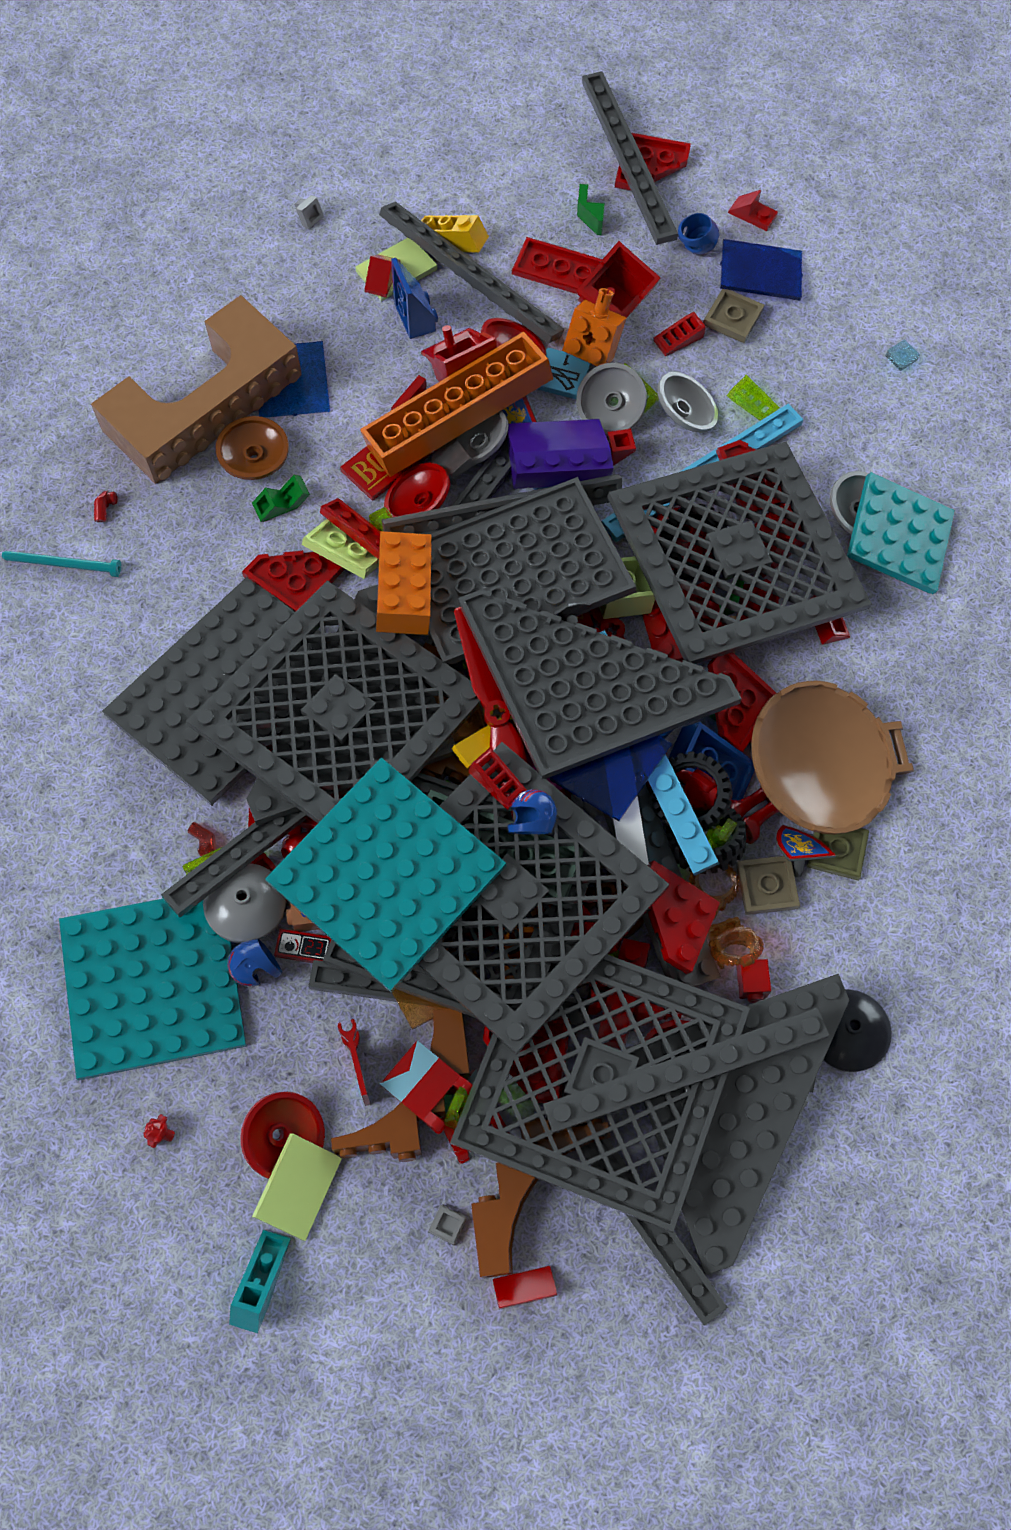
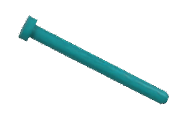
M15 551L2 552V558L7 561L110 572L112 577H119L121 571V561L112 559L110 563Z

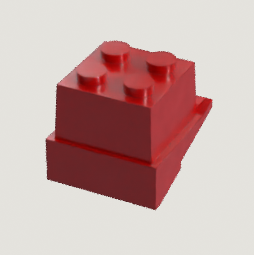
M618 241L575 293L580 296L579 302L587 300L596 304L601 288L608 289L607 294L611 290L614 296L612 297L609 310L628 318L655 288L661 277Z
M445 325L442 327L444 340L422 350L421 354L431 362L435 377L440 382L497 348L495 338L485 332L479 333L469 327L453 335L451 326Z

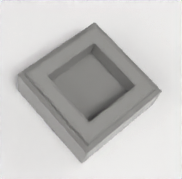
M440 1205L428 1233L455 1245L467 1217Z

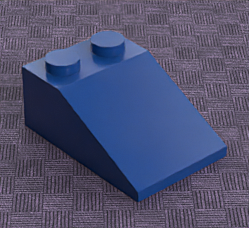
M396 257L392 258L394 305L409 338L413 339L435 332V322H438V316L435 308L431 309L429 305L430 298L427 291L422 290L420 283Z
M701 722L682 727L669 758H675L679 753L688 754V752H694L695 754L703 753L708 757H712L724 768L730 779L733 792L731 800L743 799L755 771L753 760ZM685 768L684 770L693 772L699 768ZM699 769L714 779L707 771Z

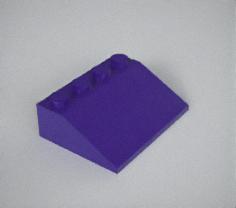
M600 419L508 423L506 437L514 489L553 487L578 477L579 481H585L612 475L614 467L611 449Z

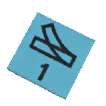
M547 347L546 357L549 359L553 380L537 390L576 399L579 385L589 372L591 363L566 352Z

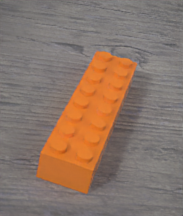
M522 332L361 428L360 431L365 443L376 460L391 477L553 380L549 359L526 333Z

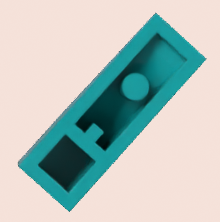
M266 1230L262 1231L230 1305L229 1325L258 1334L269 1307L291 1238Z

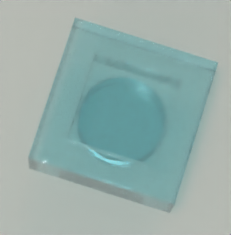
M904 339L888 349L885 356L902 371L916 362L920 354Z

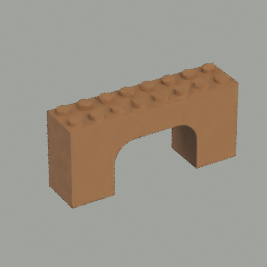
M242 295L204 321L212 351L227 366L185 398L173 403L158 402L151 398L128 376L91 403L101 430L155 484L161 480H166L171 475V472L180 466L186 465L197 453L206 450L208 445L218 438L221 431L228 424L237 419L247 417L253 411L260 409L265 402L277 396L281 390L289 384L296 382L302 375L296 345Z

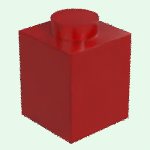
M768 959L740 960L736 966L740 999H747L749 1003L764 1000L771 993Z

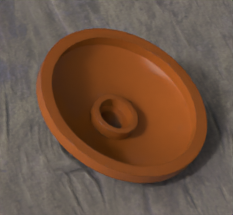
M259 416L243 417L231 422L221 431L216 441V455L221 467L230 475L244 480H258L274 474L283 466L289 453V443L284 430L276 422Z

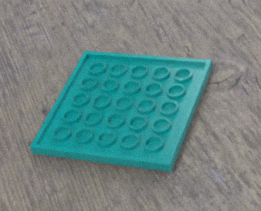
M381 757L265 880L392 993L481 893L494 881L507 864Z
M163 898L59 918L75 1073L78 1081L247 1047L238 984L230 976L227 966L228 957L232 951L231 941L216 934L208 924L204 914L203 900L180 918Z

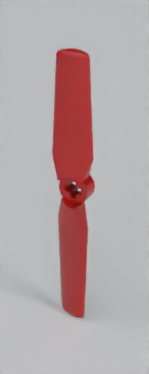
M458 607L454 610V615L473 692L485 709L484 720L491 727L489 748L494 750L503 742L528 763L522 738L510 722L511 714L461 608ZM494 709H498L501 713L504 712L500 720H497L496 716L491 717ZM504 793V794H505L506 797H508V796H510L512 793Z

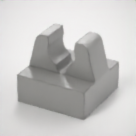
M311 195L307 199H300L294 204L302 226L310 229L324 217L319 201L315 196Z

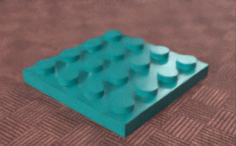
M870 472L865 478L847 557L924 592L934 594L938 591L955 510Z

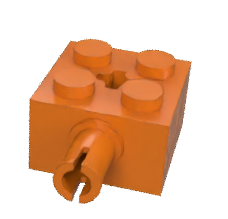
M605 288L599 290L596 304L584 300L575 307L562 351L595 366L612 362L627 319L609 310L614 293L610 290L609 294H607L608 289Z

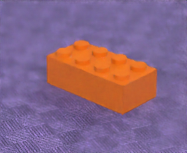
M380 531L376 632L428 635L431 599L432 534Z

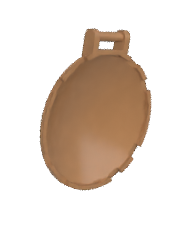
M803 681L792 684L775 694L765 704L757 717L751 747L753 765L759 783L772 804L785 817L805 829L822 834H844L860 829L869 824L879 812L883 811L890 799V789L896 775L914 772L913 764L909 763L901 730H903L902 722L883 723L879 717L876 718L866 707L868 703L852 691L848 693L838 688L837 684L826 681ZM890 733H891V736H892V740H893L895 752H894V749H893V745H892Z

